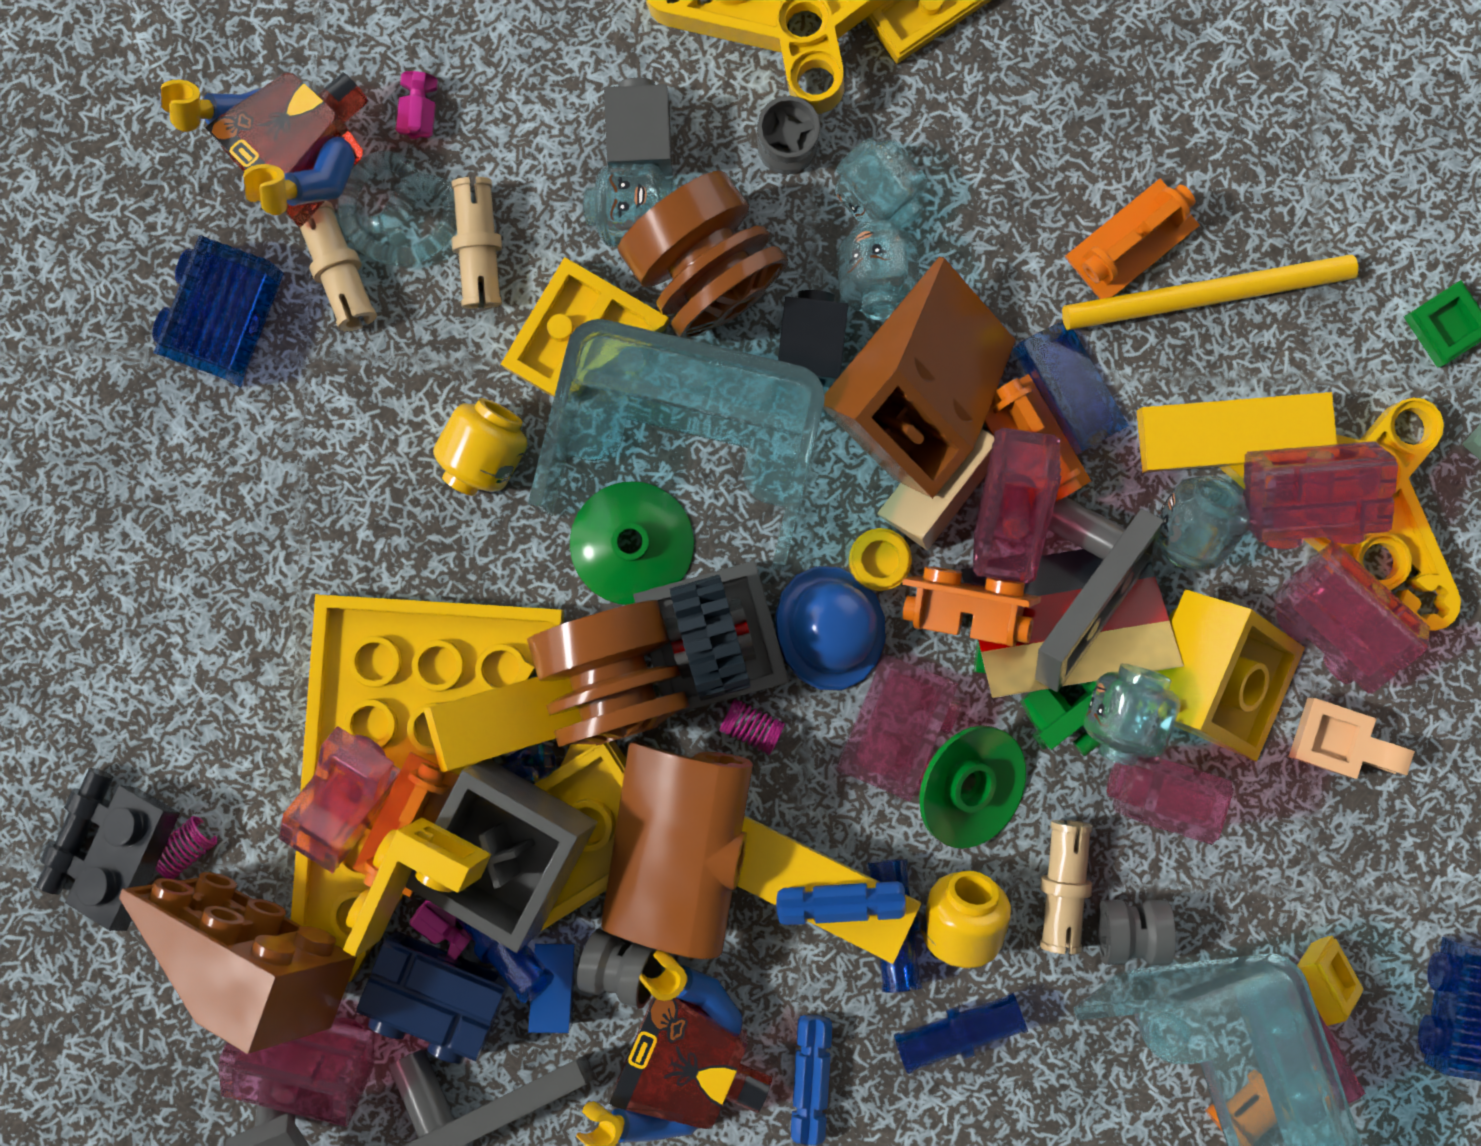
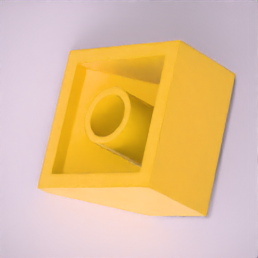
M1185 589L1178 607L1169 616L1183 666L1146 672L1142 678L1141 693L1135 706L1142 709L1146 703L1153 704L1154 710L1149 712V714L1159 719L1160 715L1165 713L1166 723L1171 724L1175 720V727L1257 762L1305 647L1252 609ZM1160 698L1161 702L1155 705L1154 699ZM1172 699L1178 702V712L1176 713L1165 707Z

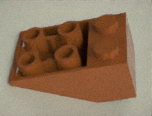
M939 256L818 401V404L894 480L933 499L973 451L1016 340L944 257Z
M203 872L199 874L198 878L185 880L160 878L156 879L154 884L122 889L119 899L193 1020L201 1027L246 1054L332 1028L357 957L343 951L341 947L335 945L336 938L329 932L297 924L285 917L286 910L282 906L268 900L253 899L236 890L237 883L233 879L218 873Z

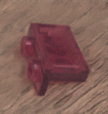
M882 653L835 769L910 802L915 790L920 791L925 771L933 758V755H930L939 731L949 734L956 722L962 705V699L954 696L958 683Z

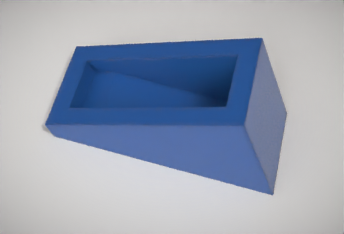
M535 943L528 1033H569L573 1024L575 944Z

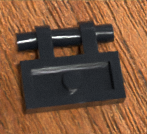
M89 768L80 789H72L64 808L69 813L56 841H49L40 858L41 863L45 866L36 883V887L44 892L59 895L70 875L76 880L66 899V904L109 931H127L132 918L119 899L123 888L148 885L180 812L139 788L118 785L112 801L106 800L104 797L114 777L105 771ZM94 822L100 827L88 853L81 851V848Z

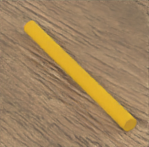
M1350 254L1064 305L1062 308V319L1066 330H1073L1346 281L1357 277L1358 262L1356 257Z

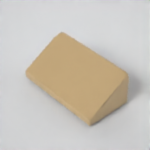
M981 429L973 451L933 499L900 483L879 510L878 516L928 551L1003 453L1000 440Z

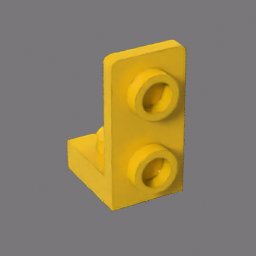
M420 818L398 830L392 829L384 837L375 853L373 866L379 868L370 890L365 889L358 896L348 913L346 926L352 928L343 951L357 957L380 941L412 870L416 871V878L429 888L441 892L455 891L459 893L482 877L492 854L424 818Z

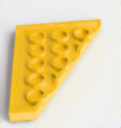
M315 594L291 908L292 921L301 926L315 927L329 932L336 938L335 945L342 949L344 948L352 928L346 926L348 913L358 896L365 889L370 890V887L363 882L366 875L352 868L409 753L413 752L439 765L424 708L531 679L536 669L527 638L563 624L564 610ZM479 762L472 763L449 771H452L460 775L462 770ZM401 894V896H400V898H399V901H398V903H397V905H396L394 911L396 910L397 906L399 905V903H400L401 899L403 898L404 894ZM375 945L357 956L348 982H351L358 975Z

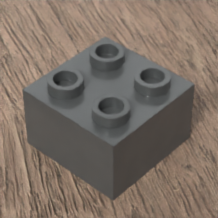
M490 759L483 760L461 771L435 822L437 826L492 854L482 877L459 893L455 891L441 892L422 884L415 876L416 871L412 870L405 887L517 953L542 930L598 821Z

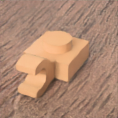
M1307 698L1289 758L1348 778L1357 779L1362 763L1393 774L1399 773L1407 776L1415 751L1371 737L1377 718L1317 698Z

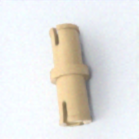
M469 177L458 178L451 182L452 189L454 190L457 235L451 238L452 251L459 254L462 287L461 307L467 309L478 308L480 303L478 282H481L483 286L484 308L502 305L496 254L497 251L502 249L501 235L495 233L491 193L493 186L492 180L487 177L475 178V204L471 202Z
M328 201L310 203L308 207L313 217L309 218L306 209L303 207L294 215L313 259L309 269L315 282L323 284L337 319L336 324L339 330L353 331L363 327L359 319L360 316H363L367 324L372 323L377 318V313L370 303L358 273L362 265L357 252L354 249L348 248L335 216V209L332 203Z
M1057 819L1052 820L1050 826L1052 833L1048 875L1041 877L1040 890L1046 893L1043 935L1040 940V947L1043 950L1058 954H1065V947L1069 948L1068 953L1071 955L1080 954L1082 952L1081 936L1085 898L1092 896L1093 883L1086 879L1090 833H1092L1093 825L1073 820H1067V824H1064L1063 820Z

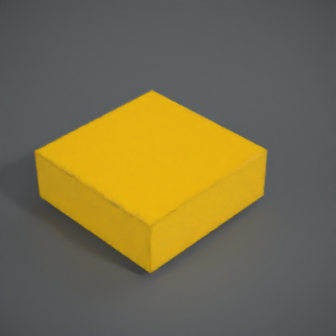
M1333 935L1311 943L1295 967L1296 973L1325 1026L1347 1021L1364 990L1337 939H1334Z

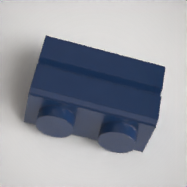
M395 931L385 939L371 971V976L357 1005L356 1013L370 1018L369 1028L385 1037L403 1039L407 1033L429 1042L428 1052L441 1060L461 1064L466 1057L476 1062L486 1045L512 978L460 956L454 960L447 955L448 951Z

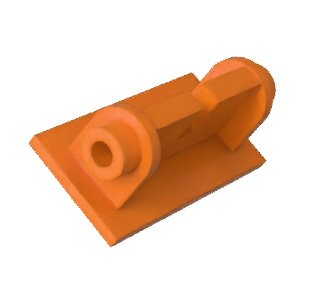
M1160 178L1070 251L1065 258L1099 299L1113 297L1200 226L1190 214V208L1196 203L1195 197L1186 186L1179 184L1176 188L1172 189L1167 187Z
M1029 374L1020 379L1016 378L996 390L984 423L991 435L1000 440L1003 450L1002 454L1036 512L1041 511L1091 482Z
M925 566L923 576L916 575L903 578L902 585L917 587L916 596L908 595L903 606V620L913 621V626L916 629L959 635L964 612L973 614L970 638L1005 644L1011 647H1015L1018 641L1029 643L1031 639L1033 618L1023 616L1024 607L1029 608L1039 604L1041 597L1024 594L1025 583L987 577L985 587L961 582L963 572L933 566Z
M413 752L409 753L352 868L366 875L363 881L364 884L371 888L379 868L373 866V859L384 837L392 829L398 830L420 818L435 824L459 777L458 774L452 771L441 772L439 765ZM404 887L402 894L411 897L413 891Z

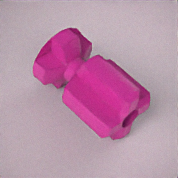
M403 72L400 76V85L409 90L410 95L399 97L395 130L399 134L408 135L411 139H418L419 137L430 138L433 135L436 104L425 97L426 93L437 91L438 79L424 72Z
M425 900L409 920L410 926L434 945L445 939L449 941L450 946L447 955L454 960L457 959L478 932L477 929L470 925L460 930L456 927L457 917L428 900Z

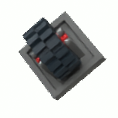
M755 560L633 594L635 603L648 600L658 601L670 641L660 649L649 654L653 667L678 666L679 677L658 684L661 697L685 691L690 707L679 710L675 714L789 683Z

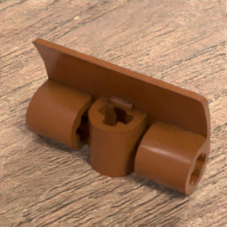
M636 741L630 743L601 927L604 931L636 944L684 957L712 959L722 955L732 890L737 888L745 857L747 832L742 831L753 767L751 761L740 756L721 752H699L693 757H688Z

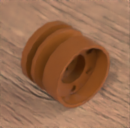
M716 170L701 175L663 198L634 223L625 233L617 247L620 256L642 287H653L672 279L656 303L663 315L677 313L671 325L681 341L693 339L714 327H720L742 314L762 297L765 290L788 266V258L780 247L771 246L763 249L768 243L770 236L764 226L756 225L734 234L748 215L749 204L723 171Z
M648 600L602 611L552 627L527 638L539 681L569 679L573 691L546 705L549 715L578 709L582 722L554 731L559 747L569 744H596L598 746L657 728L660 723L679 710L690 707L685 691L656 698L653 685L680 676L678 666L667 665L647 668L644 659L645 655L660 649L670 641L657 600Z

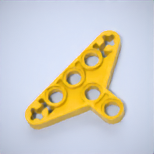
M646 0L651 16L658 23L665 26L781 52L790 96L804 99L813 106L817 114H823L832 110L841 101L844 94V71L837 39L889 0H710V3L701 4V0H679L675 3H667V0ZM801 11H810L817 14L822 20L820 29L808 37H799L792 34L788 30L787 24L794 14ZM822 68L832 74L834 82L826 92L812 95L800 88L798 84L800 77L807 70Z
M1413 397L1392 404L1383 411L1360 440L1336 434L1338 455L1331 458L1259 463L1256 465L1252 475L1246 471V467L1250 464L1219 467L1404 625L1413 630L1436 631L1448 627L1457 618L1461 606V598L1457 586L1409 480L1412 473L1434 449L1443 435L1444 422L1442 415L1433 403L1422 398ZM1402 411H1411L1417 414L1423 422V436L1415 445L1401 441L1396 434L1395 420ZM1364 457L1373 458L1383 467L1385 473L1384 482L1376 492H1370L1361 488L1356 481L1355 467ZM1275 464H1285L1296 474L1298 480L1297 488L1294 494L1287 499L1277 497L1268 488L1267 474ZM1324 504L1334 505L1344 515L1345 528L1336 539H1328L1322 536L1316 528L1315 515ZM1374 544L1386 548L1393 560L1390 574L1382 580L1369 576L1363 565L1365 552ZM1411 568H1415L1418 571V575L1407 579ZM1405 580L1416 591L1429 592L1435 590L1437 596L1434 598L1433 603L1439 611L1437 615L1433 613L1420 616L1417 613L1422 604L1419 598L1408 589L1398 590L1395 596L1391 593V590Z

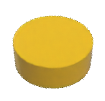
M876 528L866 531L855 540L849 551L848 564L852 576L861 586L872 591H886L901 584L903 578L908 576L912 565V555L909 545L901 535L890 529Z

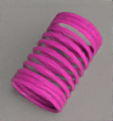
M734 699L719 731L727 735L732 731V738L737 734V740H740L742 737V743H744L748 739L747 745L753 742V748L758 745V751L762 749V753L765 752V754L770 755L782 733L785 722L775 719L762 742L761 738L773 717H769L758 739L756 735L766 720L767 713L762 717L754 734L749 736L758 719H760L762 711L758 712L746 734L744 732L755 716L757 709H753L742 731H739L752 707L748 706L737 728H734L741 713L746 708V703L743 704L742 701Z
M192 816L186 823L182 824V827H178L170 835L166 845L185 864V867L173 858L167 846H165L161 857L173 870H169L159 859L155 869L163 877L175 879L183 872V869H187L188 865H192V861H197L201 854H205L206 850L209 851L217 845L216 836H213L211 840H207L197 829L198 824L201 825L200 822L203 823L201 818ZM185 831H187V832L190 834V836L193 838V840H194L201 848H203V851H201L200 849H198V848L191 842V840L188 838V836H187V834H186ZM181 835L185 837L190 846L194 850H196L199 853V855H196V853L190 850V848L183 841ZM176 838L179 839L180 842H181V844L184 846V848H185L191 855L194 856V859H192L190 856H188V855L182 850V848L179 846V844H178ZM171 842L175 843L178 850L190 861V863L184 860L176 852ZM164 852L167 853L169 858L177 865V868H175L167 860V858L164 855Z

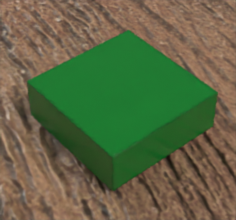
M1462 280L1454 283L1403 316L1437 368L1447 364L1481 342V308Z

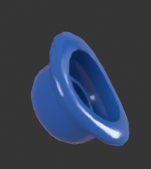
M815 566L795 575L781 593L775 614L776 635L784 660L796 676L819 690L842 691L863 681L879 662L886 641L885 616L876 594L872 590L861 586L850 572L840 567Z

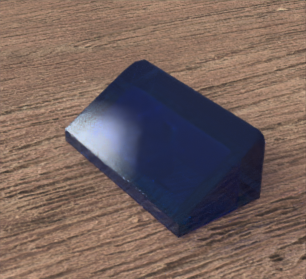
M1063 321L1024 339L1014 347L1013 352L1025 373L1029 374L1076 455L1129 426L1074 329L1066 330Z

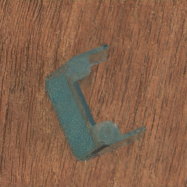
M604 319L587 321L574 330L567 343L528 504L541 514L553 516L567 456L587 461L606 459L619 448L623 440L627 420L748 448L743 467V479L746 488L757 500L785 508L771 569L783 571L824 406L825 395L823 386L812 371L799 365Z
M1265 953L1127 970L1115 975L1073 1007L1077 1020L1135 1014L1142 1038L1156 1056L1173 1064L1200 1063L1227 1146H1362L1308 982L1299 967L1286 957Z

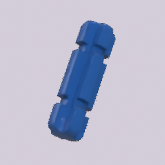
M898 881L876 882V888H867V883L814 886L813 891L806 892L805 887L783 888L777 892L776 896L777 916L779 922L783 925L806 924L807 919L815 918L816 924L868 921L869 915H878V920L901 919L906 913L905 888Z
M821 1015L800 1016L797 1026V1045L801 1046V1050H796L793 1106L797 1108V1111H792L791 1138L793 1142L803 1145L823 1144L826 1137L827 1118L822 1110L827 1109L831 1057L830 1053L826 1052V1048L831 1047L833 1026L830 1018Z

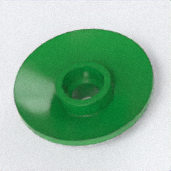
M643 482L616 483L595 493L579 510L570 534L571 558L581 580L598 596L621 605L635 603L633 596L635 593L681 581L689 569L694 550L692 526L682 506L666 491ZM629 530L637 531L642 536L641 548L632 554L624 553L619 547L620 536Z
M981 725L962 730L939 748L925 771L919 798L923 823L935 839L953 848H971L987 842L1007 825L1020 804L1026 783L1025 758L1017 741L1001 729Z

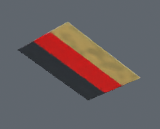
M1085 549L961 569L964 583L985 587L987 577L1010 579L1025 583L1024 594L1041 597L1039 604L1029 608L1024 607L1023 616L1033 618V630L1029 643L1018 641L1015 647H1011L1005 644L978 639L992 698L1050 689L1035 680L1038 649L1097 570L1103 559ZM1151 562L1062 686L1183 666Z

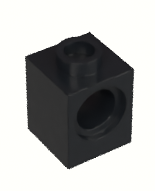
M801 290L798 292V298L785 296L776 382L829 388L841 375L849 303L835 302L834 294L821 290Z

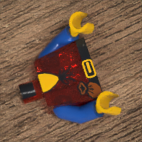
M344 72L317 95L293 73H283L263 88L243 94L207 93L204 100H200L199 88L186 80H170L161 86V107L170 113V122L180 131L190 132L199 127L201 119H205L208 124L205 129L244 172L246 199L254 203L261 201V208L271 215L285 213L299 228L312 217L324 201L337 199L343 194L352 169L362 159L363 149L345 123L369 103V100L357 84Z
M657 950L653 956L665 967V971L657 978H647L644 974H641L639 977L653 997L613 1088L609 1104L617 1107V1109L610 1113L600 1103L592 1101L585 1104L582 1113L590 1120L600 1122L598 1127L591 1133H577L576 1137L585 1146H616L617 1143L650 1142L691 1135L698 1128L712 1129L724 1100H728L755 1113L760 1112L768 1095L773 1077L740 1063L748 1044L747 1031L742 1029V1014L718 979L688 966L679 965L667 952Z

